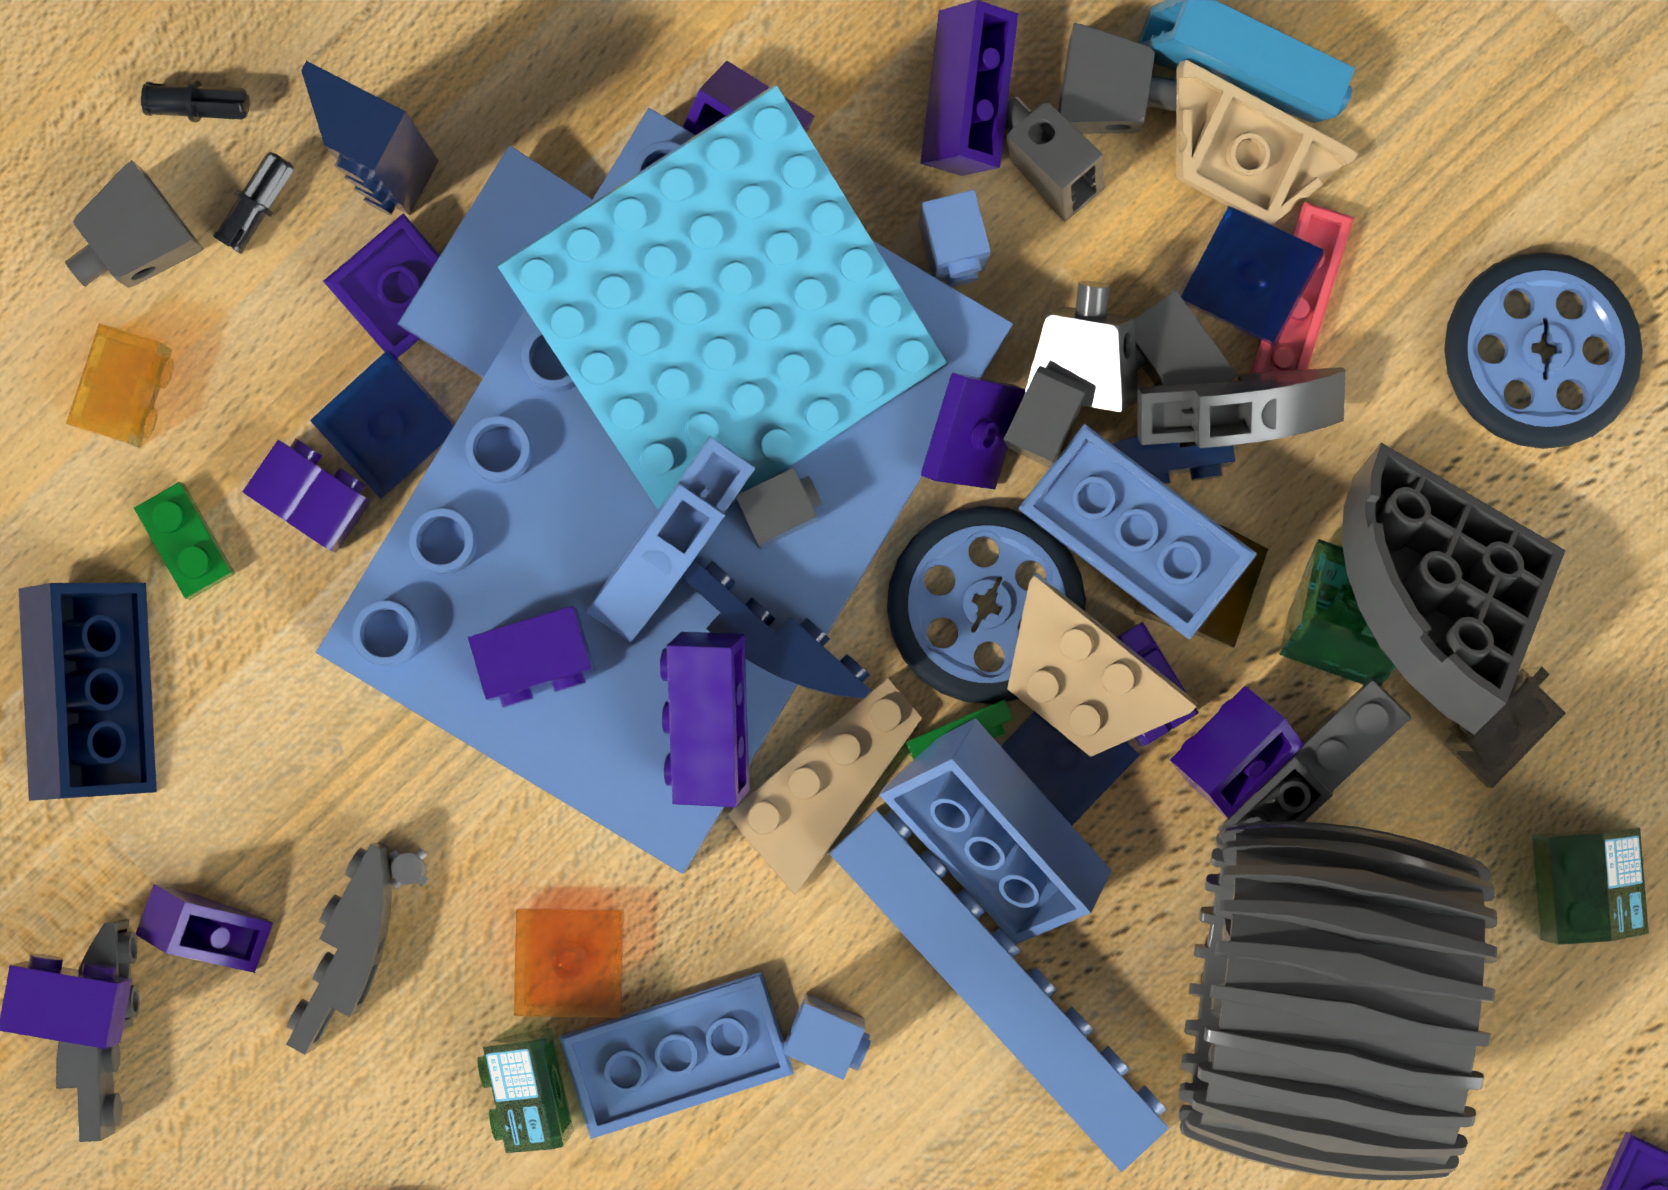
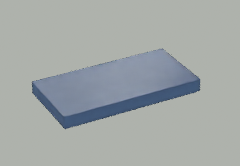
M509 146L397 324L484 378L525 311L524 306L497 267V264L588 206L592 199L517 149Z
M1086 424L1081 427L1019 507L1023 514L1188 640H1191L1257 554Z
M762 971L559 1036L590 1139L794 1074L790 1057L783 1054L784 1038Z

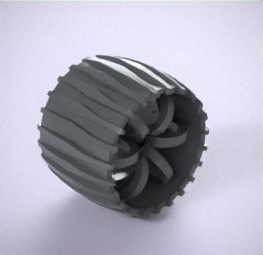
M1284 821L1253 822L1221 827L1215 839L1217 848L1213 849L1210 858L1213 866L1220 867L1219 874L1207 875L1205 889L1215 893L1213 907H1202L1199 916L1201 922L1210 924L1207 945L1195 944L1194 956L1205 959L1202 984L1190 983L1188 994L1200 997L1197 1020L1185 1021L1184 1032L1195 1037L1194 1054L1185 1053L1182 1055L1181 1068L1192 1073V1083H1182L1179 1089L1180 1099L1191 1104L1182 1105L1179 1109L1181 1133L1186 1138L1248 1161L1310 1175L1361 1180H1417L1448 1176L1450 1172L1456 1170L1459 1164L1458 1155L1464 1154L1468 1144L1467 1138L1464 1135L1458 1134L1460 1127L1473 1126L1476 1118V1110L1465 1106L1468 1091L1480 1090L1483 1087L1484 1074L1472 1070L1476 1046L1488 1047L1490 1045L1491 1033L1478 1031L1481 1002H1495V989L1483 986L1484 963L1496 962L1498 951L1496 946L1485 943V928L1490 929L1497 926V911L1484 906V901H1492L1495 897L1494 885L1489 882L1491 877L1489 869L1481 861L1446 848L1413 838L1355 826Z

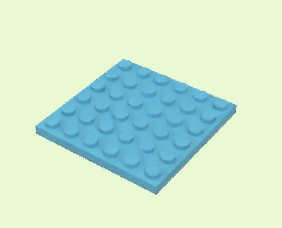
M777 85L768 88L497 264V267L657 510L709 435L755 466V470L739 491V493H742L771 479L947 363Z

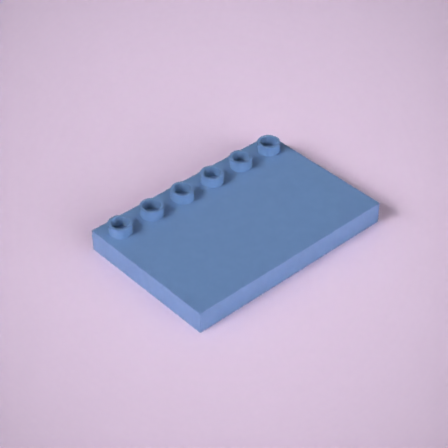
M648 108L590 204L696 135ZM874 241L873 243L947 363L777 474L779 475L794 468L799 479L810 476L823 504L814 508L818 516L817 522L759 548L738 502L735 501L725 511L724 518L694 560L704 568L713 561L736 583L729 591L744 605L751 597L762 605L775 618L769 626L775 633L790 617L799 625L807 617L828 636L923 478L921 476L922 467L952 372L983 378L1013 323ZM525 309L316 653L682 874L687 871L724 807L672 804V786H667L664 780V763L667 754L670 753V734H665L662 728L663 706L668 701V681H663L660 675V657L666 645L681 631L709 632L706 628L720 612L681 577L632 642H629L586 613V610L644 526L651 521L657 512V508ZM574 606L577 608L595 668L594 671L583 674L586 683L559 692H554L552 683L531 689L534 699L502 708L500 699L494 701L486 700L468 637L566 607ZM746 660L748 754L750 766L798 685L783 680Z

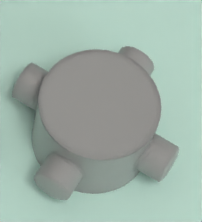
M421 848L415 853L407 852L403 854L394 850L388 857L392 861L391 873L393 879L390 881V884L396 889L402 884L410 885L416 882L423 887L429 880L425 876L426 864L424 858L427 856V853Z

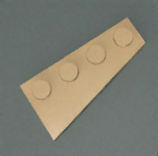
M889 678L727 814L794 895L797 894L922 719Z

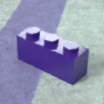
M980 0L939 10L920 164L960 176L1000 168L1018 13Z
M681 631L666 645L660 657L661 679L668 681V701L664 703L662 711L663 732L670 734V753L667 754L664 763L665 784L672 786V804L736 808L750 791L745 634Z

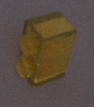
M99 323L66 424L82 431L141 448L143 438L148 439L156 426L158 410L154 408L159 390L160 388L165 389L173 374L174 360L170 358L172 349L161 342Z

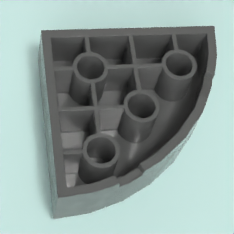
M1380 443L1353 476L1344 504L1342 545L1347 576L1359 610L1381 649L1404 678L1447 718L1455 721L1475 735L1508 701L1566 550L1392 448Z

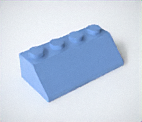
M976 718L938 737L891 780L879 794L1015 944L1090 914L1112 871Z

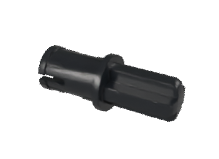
M192 80L188 85L161 84L147 81L141 91V106L146 116L188 117L191 122L196 123L202 117L242 120L248 116L250 98L243 88L202 86L198 80Z
M268 152L242 192L238 189L236 190L235 195L238 196V199L217 232L215 231L213 237L228 247L231 246L236 252L243 254L244 248L265 215L272 216L273 212L269 209L294 169L292 164L276 153Z

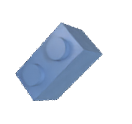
M975 189L922 202L919 227L932 276L940 281L947 280V284L950 287L962 286L978 280L977 272L985 271L991 250Z
M806 993L785 1040L783 1054L844 1080L849 1067L857 1071L860 1069L871 1042L869 1040L870 1035L864 1032L865 1021L863 1017Z

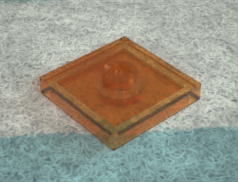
M517 908L514 1016L621 1018L624 909Z

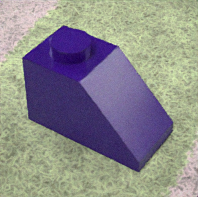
M154 884L135 935L166 954L255 973L273 923L267 919L197 894Z

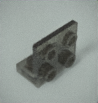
M1542 666L1520 667L1506 705L1475 735L1453 720L1448 726L1452 734L1442 744L1487 788H1493L1566 714L1539 687L1550 675Z

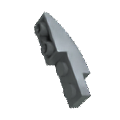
M1338 367L1238 374V381L1138 387L1137 438L1141 445L1195 441L1199 448H1209L1279 439L1325 428L1344 421L1345 369Z
M1373 677L1370 678L1337 711L1333 710L1302 740L1304 746L1229 820L1226 818L1218 827V830L1225 825L1253 822H1305L1333 796V791L1411 719V715Z
M381 842L370 844L367 850L361 847L357 850L345 872V876L351 878L342 897L335 894L320 917L319 923L326 927L319 939L337 948L335 955L329 951L324 955L312 980L319 983L309 1002L302 999L298 1003L286 1026L293 1030L286 1045L304 1055L316 1048L336 1010L348 1017L360 1011L375 978L387 937L392 902V885L390 884L392 873L391 862L388 858L390 855L389 847Z
M129 920L105 923L89 946L78 970L83 969L84 963L105 964L117 968L115 976L131 979V964H134L137 960L138 942L135 932L129 931ZM131 985L123 1029L133 1026V1017H137L139 1013L140 997L136 985ZM58 1042L56 1089L77 1088L79 1142L102 1141L115 1134V1126L120 1125L122 1101L120 1094L114 1093L113 1072H117L120 1066L119 1044L102 1049Z

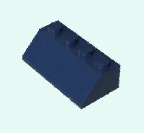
M306 61L301 72L324 146L337 160L334 167L346 174L344 178L355 185L354 190L365 196L364 201L388 215H392L395 208L410 215L439 161L404 110Z
M47 583L19 588L29 801L157 792L146 583Z

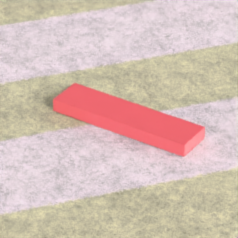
M1307 202L1301 205L1249 373L1308 369L1354 217Z

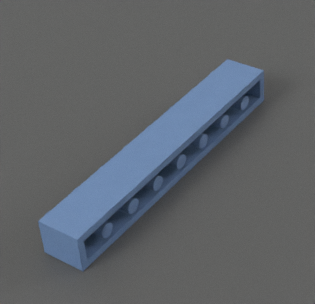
M875 809L832 848L829 854L1113 1164L1123 1172L1169 1129L1159 1117L1166 1108L1145 1085L1136 1092L1123 1077L1130 1070L1128 1066L1109 1046L1100 1052L1091 1043L1087 1036L1093 1031V1028L1073 1007H1070L1064 1013L1050 997L1058 990L1037 967L1029 973L1023 969L1014 959L1021 950L999 927L991 934L978 920L985 911L964 888L955 895L944 883L942 878L949 872L928 849L919 855L910 846L906 839L913 833L892 810L883 816Z

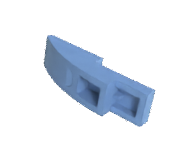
M709 435L651 521L644 526L590 604L586 613L629 642H632L725 516V511L753 473L755 466Z

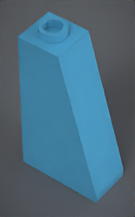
M1166 0L1152 6L1138 40V43L1155 50V64L1176 71L1180 61L1188 60L1273 107L1312 123L1337 117L1345 109L1351 98L1352 87L1349 84L1355 70L1354 67L1216 0Z

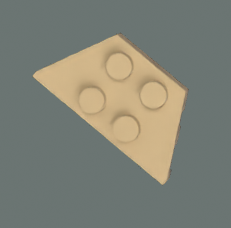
M1188 60L1179 62L1176 69L1177 180L1262 225L1269 226L1290 212L1293 205L1299 200L1307 198L1323 185L1322 182L1342 166H1347L1355 160L1358 154L1357 151Z
M1039 574L1034 575L1029 581L1007 689L1090 757L1191 713L1199 704Z

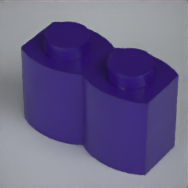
M295 438L291 446L277 440L242 492L315 542L336 553L371 503V500L361 494L366 485L340 467L335 475H332L317 465L322 455L297 438Z

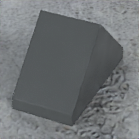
M1039 365L1004 437L1008 449L1050 468L1067 446L1088 387Z

